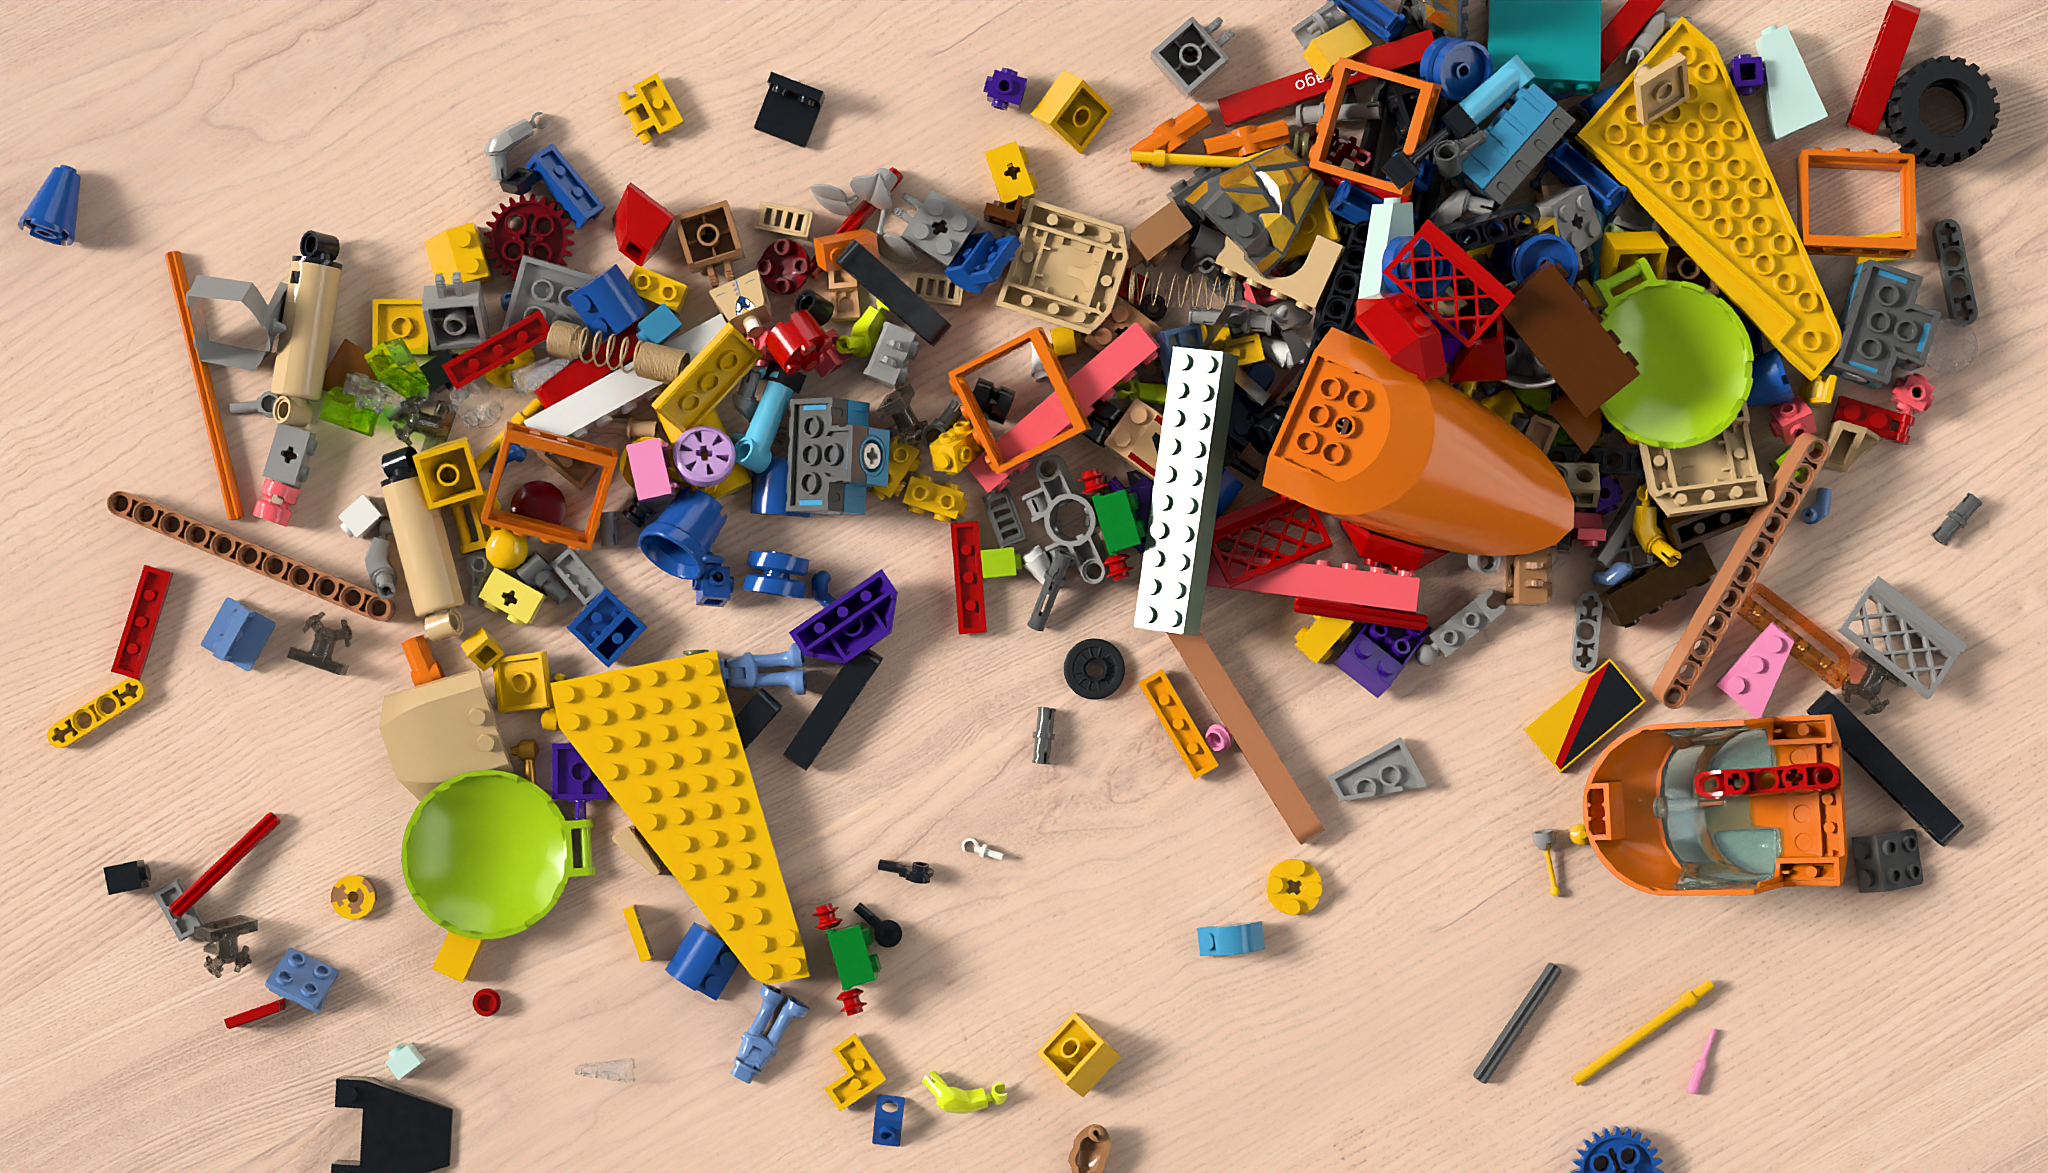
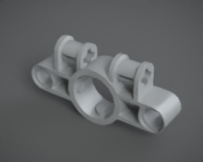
M1051 455L1040 458L1035 464V473L1041 488L1022 496L1021 499L1027 503L1032 514V523L1044 518L1046 531L1055 541V543L1045 547L1044 550L1049 552L1052 561L1057 549H1063L1072 553L1073 558L1068 568L1077 564L1081 576L1090 584L1107 580L1109 578L1107 575L1111 570L1110 566L1103 565L1108 555L1098 535L1101 527L1092 496L1078 491L1067 464L1062 457ZM1048 461L1053 462L1055 465L1054 475H1050L1046 471ZM1074 500L1079 501L1085 506L1084 511L1090 517V527L1087 533L1084 532L1076 536L1077 539L1065 535L1062 532L1060 520H1057L1059 508ZM1094 563L1101 567L1102 573L1100 577H1096L1092 573V565Z

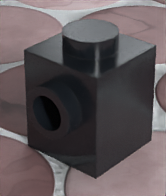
M446 350L420 366L433 391L440 393L445 389H448V391L455 389L442 364L460 355L459 353L454 355L450 350Z
M144 859L103 867L109 895L149 887L148 881L151 880V872L149 866L145 865Z

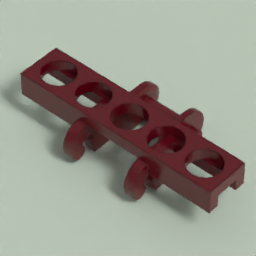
M1335 128L1326 159L1332 162L1333 165L1340 166L1344 158L1367 169L1374 155L1356 146L1357 139L1353 136L1349 138L1351 143L1339 138V129ZM1315 131L1314 135H1310L1309 139L1316 143L1318 133ZM1345 143L1344 146L1342 147V149H1341V150H1340V149L1338 150L1339 146H1340L1341 144ZM1353 149L1357 150L1355 157L1350 156ZM1331 151L1336 153L1335 157L1330 155ZM1363 154L1368 156L1366 162L1359 160Z

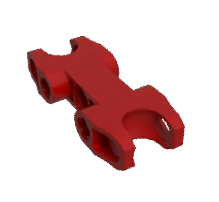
M1828 762L1704 771L1694 777L1695 793L1707 799L1833 791L1842 785L1840 769ZM1823 770H1831L1833 773V778L1829 783L1821 784L1819 781V775ZM1767 773L1773 774L1775 776L1774 786L1764 789L1760 783L1762 776ZM1796 774L1802 777V781H1799V784H1795L1792 781ZM1715 778L1717 782L1716 789L1713 792H1706L1704 788L1706 781ZM1738 778L1744 781V785H1740L1741 788H1737L1734 785V782H1738Z

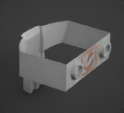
M197 275L191 289L186 294L185 302L186 306L190 307L195 334L193 346L198 350L199 361L250 371L255 370L271 353L273 340L277 333H283L287 329L286 325L282 323L288 284L280 282L271 301L267 305L253 282ZM201 297L241 301L255 315L260 325L267 330L268 341L266 351L240 348L209 341Z
M1294 299L1268 308L1244 300L1225 305L1200 347L1201 350L1220 351L1212 343L1236 306L1264 312L1282 328L1280 333L1288 345L1294 366L1271 395L1238 366L1235 382L1247 392V396L1262 406L1275 401L1302 368L1309 350L1306 343L1294 329L1309 324L1313 315L1296 306L1297 301Z

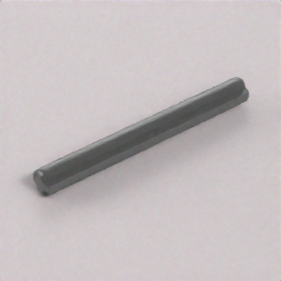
M1548 963L1474 1072V1078L1483 1084L1489 1081L1562 973L1561 968L1554 963Z

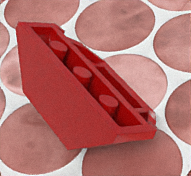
M1405 292L1378 293L1356 300L1355 322L1389 361L1403 370L1417 375V378L1422 382L1445 376L1447 370L1441 333Z
M1342 519L1339 521L1358 558L1364 559L1363 564L1380 568L1381 564L1390 566V572L1398 574V571L1415 572L1450 552L1382 535Z

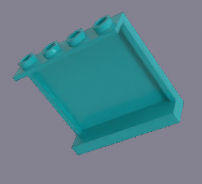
M1486 0V6H1488L1487 51L1492 58L1493 74L1514 56L1518 55L1535 75L1524 86L1527 89L1534 83L1541 90L1552 94L1575 92L1578 95H1589L1596 93L1600 84L1601 0Z

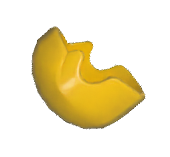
M506 529L493 532L485 546L486 558L495 568L505 571L515 569L522 565L527 558L529 552L528 537L517 536L513 531Z

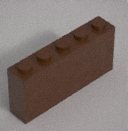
M1546 261L1511 290L1516 295V298L1501 314L1577 409L1585 417H1588L1640 375L1639 371L1635 368L1639 363L1629 351L1624 354L1618 345L1622 341L1612 329L1607 332L1600 323L1604 319L1594 307L1589 310L1583 303L1586 296L1578 286L1575 285L1571 288L1565 279L1569 275L1559 263L1553 265L1550 261ZM1494 303L1496 308L1500 306L1499 304Z

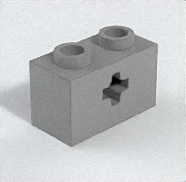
M278 423L262 476L301 487L302 482L305 483L309 475L310 467L307 466L309 458L314 456L317 449L318 440H315L317 434ZM288 452L297 454L296 460L287 458Z

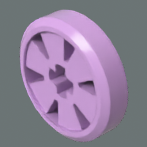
M697 426L686 430L676 440L673 448V464L678 475L686 482L700 487L713 486L724 481L733 470L735 448L731 439L723 431L711 426ZM700 452H706L708 460L702 461Z

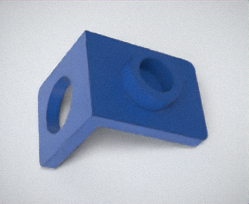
M877 1096L873 1144L900 1146L905 1104L904 1097ZM885 1103H894L898 1109L894 1112H887L883 1110L882 1106Z

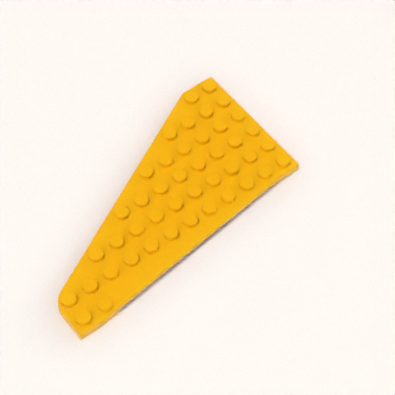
M1681 16L1638 66L1647 64L1652 69L1680 52L1687 58L1690 98L1644 126L1637 120L1634 90L1635 68L1575 136V139L1589 150L1622 185L1628 188V192L1778 351L1810 381H1813L1839 351L1842 340L1840 327L1716 45Z
M717 650L550 683L558 726L750 975L765 984H775L810 977L804 944L725 689Z

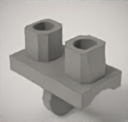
M1331 0L1294 26L1291 31L1306 50L1313 39L1347 22V19L1338 10L1334 1Z

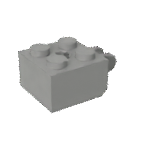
M1191 17L1151 51L1150 59L1186 100L1229 62L1230 58L1221 47L1235 35L1232 30L1226 31L1216 42L1210 36L1213 31H1216L1221 26L1223 20L1220 17H1217L1204 29L1194 17ZM1184 54L1188 56L1194 54L1196 56L1194 62H1186Z
M1587 185L1561 188L1534 204L1539 208L1541 217H1556L1560 237L1569 242L1577 254L1579 266L1577 273L1583 270L1584 266L1588 267L1594 263L1595 259L1591 244L1603 238L1604 235Z
M931 189L923 203L910 194L904 193L901 198L907 204L917 208L918 211L914 217L907 214L901 208L895 207L892 211L894 215L908 223V226L901 235L902 239L947 269L970 236L973 235L979 225V219ZM936 225H946L945 230L947 232L945 234L942 232L939 235L934 234L936 232L934 228Z
M453 272V284H445L443 274H436V285L424 286L422 299L423 315L432 351L470 348L487 340L490 325L480 281L463 283L461 273Z
M885 321L867 368L864 370L865 378L896 391L899 385L904 386L910 372L907 364L910 359L915 360L920 348L916 333Z

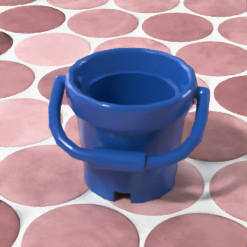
M684 487L679 490L654 523L647 525L641 532L638 546L645 556L661 570L681 579L695 580L702 576L708 562L717 564L724 562L723 557L713 555L710 550L720 530L726 523L728 516L726 513L722 517L720 514L723 508L722 505L709 494L698 489L694 494L686 493L689 487Z

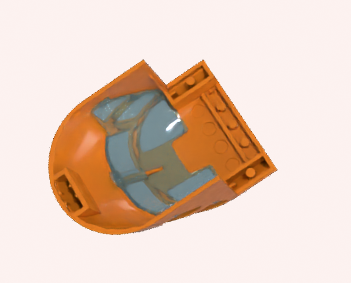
M1833 715L1778 716L1664 723L1639 727L1623 734L1613 741L1598 757L1589 773L1584 789V825L1595 854L1602 864L1620 881L1639 891L1659 896L1755 895L1781 887L1841 886L1846 868L1848 848L1842 746ZM1822 762L1831 763L1841 771L1842 785L1833 791L1771 794L1728 799H1707L1695 793L1694 777L1704 771L1765 768ZM1823 770L1819 775L1821 784L1829 783L1833 778L1831 770ZM1770 773L1764 774L1760 780L1761 786L1764 789L1772 788L1775 784V776ZM1796 774L1795 778H1792L1793 783L1799 784V781H1802V777ZM1715 778L1707 780L1704 786L1705 791L1713 792L1717 787V782ZM1738 778V782H1734V785L1737 788H1741L1740 785H1744V781Z

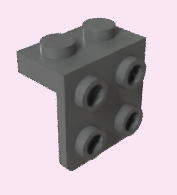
M1201 166L1193 172L1195 176L1185 181V179H1182L1170 187L1172 191L1166 194L1170 202L1174 201L1193 226L1192 232L1199 223L1221 232L1209 218L1204 221L1185 203V199L1205 180L1222 173L1219 167Z
M1914 829L1881 835L1851 837L1860 893L1887 892L1923 883L1918 840Z

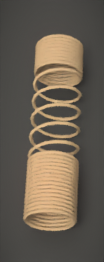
M560 320L552 324L547 337L546 347L549 355L569 360H575L580 356V359L585 364L594 360L597 367L607 363L611 370H616L621 366L622 371L626 374L634 369L638 377L671 384L690 364L688 351L647 341L643 343L642 340H639L634 351L633 367L629 371H625L623 361L629 348V338L625 337L620 349V363L617 367L613 368L610 366L609 359L616 342L614 333L611 334L607 343L606 360L604 363L598 364L595 356L599 351L602 341L601 330L594 337L593 356L590 360L584 361L582 352L588 340V327L582 329L581 325ZM585 330H586V337H585L584 344H583V346H582L583 335H584V332H585ZM600 333L598 346L595 351L597 337ZM613 337V343L609 353L610 342ZM627 340L626 349L623 355L624 344Z

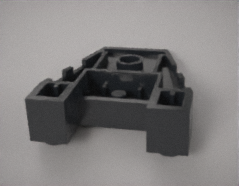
M343 1075L336 1079L335 1107L363 1109L360 1161L337 1160L331 1164V1173H428L450 1166L452 1108L422 1096H416L399 1087H393L373 1077Z

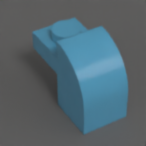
M1262 921L1197 928L1200 956L1235 955L1265 949Z

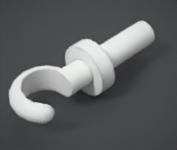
M967 838L962 843L963 852H966V843L971 841L975 845L974 852L980 853L979 857L984 858L986 855L999 860L1003 859V853L988 849L986 844H983L981 847L973 838Z

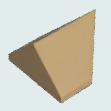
M1841 420L1830 424L1826 437L1830 452L1823 466L1847 472L1853 463L1880 443L1883 438L1862 426Z

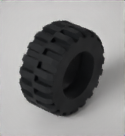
M1940 56L1937 59L1932 57L1915 65L1896 81L1897 84L1892 88L1889 97L1890 101L1887 102L1884 112L1889 113V117L1885 120L1886 128H1891L1893 134L1889 137L1893 143L1896 141L1900 143L1901 147L1898 150L1901 153L1915 155V162L1918 164L1924 161L1928 167H1936L1938 165L1947 167L1957 162L1960 163L1976 154L1983 148L1984 144L1990 141L1993 136L1992 130L1997 128L1999 119L1995 118V114L2000 112V103H1994V97L1998 96L1996 87L1990 89L1987 83L1991 80L1987 73L1981 76L1978 73L1980 67L1975 63L1968 66L1965 64L1966 59L1957 57L1951 60L1950 56ZM1932 87L1945 88L1953 92L1960 99L1965 112V120L1962 129L1957 134L1950 137L1940 136L1930 131L1924 125L1919 114V101L1921 95L1926 90Z

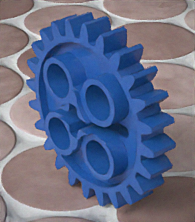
M1614 1126L1613 1133L1611 1134L1607 1128L1603 1127V1136L1601 1137L1597 1133L1592 1132L1594 1141L1590 1142L1583 1139L1586 1149L1577 1148L1576 1151L1582 1156L1580 1159H1572V1162L1579 1167L1578 1169L1571 1170V1173H1614L1615 1166L1609 1154V1149L1613 1148L1616 1165L1623 1170L1620 1173H1664L1663 1170L1656 1168L1657 1165L1663 1162L1662 1159L1653 1158L1658 1149L1655 1147L1648 1149L1651 1143L1648 1138L1640 1142L1642 1134L1638 1131L1631 1137V1129L1629 1127H1626L1622 1134L1618 1126ZM1626 1148H1632L1633 1158L1628 1162H1623L1621 1160V1152ZM1602 1155L1605 1156L1606 1165L1604 1168L1595 1169L1593 1164L1595 1158Z

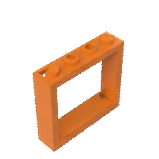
M1340 57L1339 62H1336L1332 70L1333 83L1331 90L1329 89L1325 95L1324 105L1326 108L1324 115L1317 123L1316 132L1318 136L1316 143L1309 152V167L1400 195H1411L1415 178L1399 190L1393 182L1325 161L1351 70L1421 89L1403 149L1407 155H1411L1426 142L1442 85Z
M1815 147L1814 150L1803 149L1797 158V232L1807 254L1910 259L1917 249L1915 155L1899 153V150L1880 153L1875 149H1865L1861 152L1850 151L1848 148H1837L1833 151L1822 150L1820 147ZM1808 168L1900 171L1901 238L1809 235Z
M1036 327L948 372L950 389L955 396L959 395L963 404L960 406L961 412L967 421L971 420L975 428L972 431L974 439L979 446L983 445L987 453L985 461L989 464L992 472L995 471L996 474H1003L1092 429L1041 327ZM1032 343L1073 428L1006 461L965 377Z
M507 421L482 509L481 523L492 526L493 530L506 529L513 531L515 535L520 537H529L530 535L538 537L541 541L548 544H556L558 542L566 544L573 550L580 548L591 551L617 463V449ZM511 442L603 466L585 531L493 508Z

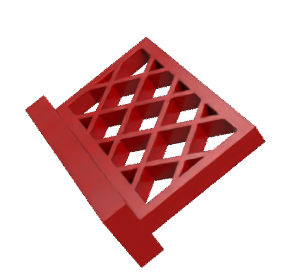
M1428 219L1384 269L1383 273L1466 347L1470 348L1516 298V295ZM1421 237L1431 245V257L1414 258V245ZM1435 249L1443 256L1435 257ZM1410 251L1411 258L1403 259ZM1448 259L1452 263L1453 276L1436 277L1435 260ZM1431 260L1432 277L1416 278L1415 261ZM1399 262H1411L1412 279L1400 280L1391 271ZM1456 267L1465 275L1457 276ZM1469 278L1474 282L1475 295L1458 296L1457 279ZM1453 279L1454 297L1437 298L1436 280ZM1433 281V298H1420L1416 294V282ZM1405 282H1412V290ZM1478 287L1486 294L1478 295ZM1491 297L1500 305L1492 315L1479 316V298ZM1475 298L1476 316L1459 317L1458 299ZM1454 300L1455 317L1443 318L1438 314L1437 301ZM1434 301V309L1426 302ZM1488 318L1480 327V319ZM1476 319L1477 331L1469 340L1460 333L1459 320ZM1455 320L1456 329L1448 321Z
M1279 493L1215 519L1211 552L1229 588H1233L1331 548L1333 543L1314 508L1298 501H1284ZM1307 508L1310 514L1307 523L1293 519L1295 511ZM1275 519L1286 522L1282 534L1267 529L1269 522ZM1290 524L1305 529L1300 540L1286 536ZM1248 530L1259 532L1260 535L1257 543L1254 544L1242 540L1243 533ZM1308 530L1320 534L1323 542L1316 545L1304 542ZM1264 534L1279 539L1275 551L1260 546ZM1227 540L1235 544L1231 554L1219 551L1216 543ZM1283 541L1298 546L1296 552L1289 556L1280 553L1279 549ZM1238 545L1253 549L1249 561L1234 556ZM1257 551L1272 556L1270 563L1264 566L1253 563ZM1231 562L1246 566L1244 574L1232 578L1229 572Z

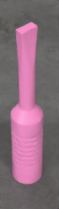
M1711 1029L1701 1059L1696 1062L1686 1090L1690 1093L1697 1095L1707 1068L1706 1059L1717 1031L1715 1029Z

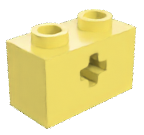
M494 568L478 597L485 600L483 606L498 613L499 609L509 614L508 620L522 627L523 623L532 624L547 595L503 570ZM516 592L514 597L518 599L517 603H510L508 605L509 600L505 598L507 593L513 594Z

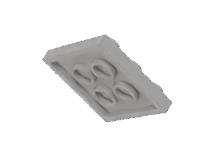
M523 254L501 331L538 310H541L550 327L555 321L560 320L581 325L582 329H584L587 325L572 306L567 296L590 282L596 276ZM585 330L584 335H583L582 346H583L584 341H585L586 330ZM547 339L535 346L547 349Z

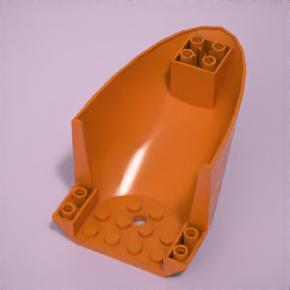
M1330 328L1314 350L1268 455L1262 486L1309 507L1379 534L1417 545L1463 554L1487 556L1531 554L1556 545L1574 528L1575 502L1564 477L1544 452L1516 427L1477 400L1441 379L1436 378L1422 382L1417 378V375L1409 373L1389 361L1376 345L1336 328ZM1348 418L1352 422V430L1348 434L1342 435L1338 432L1337 425L1340 420Z

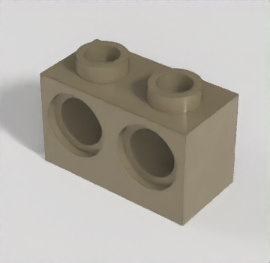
M1552 462L1564 477L1575 502V507L1597 508L1600 495L1599 464Z

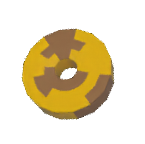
M359 874L347 875L339 879L331 892V904L334 910L341 917L347 919H360L368 915L374 909L377 901V891L374 884L367 877ZM351 892L358 894L356 902L350 900Z

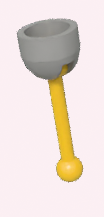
M1554 829L1535 831L1532 833L1533 842L1538 849L1545 853L1551 882L1550 894L1553 897H1557L1560 895L1561 889L1556 883L1550 849L1556 843Z

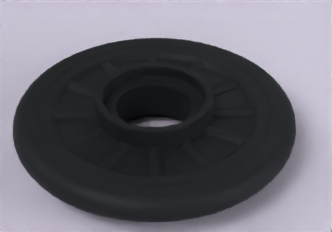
M1091 638L1077 643L1068 652L1064 662V676L1067 684L1077 695L1086 699L1098 700L1112 695L1120 687L1125 675V663L1120 651L1113 644L1103 639ZM1098 661L1102 665L1101 675L1098 677L1088 675L1086 666L1089 662Z

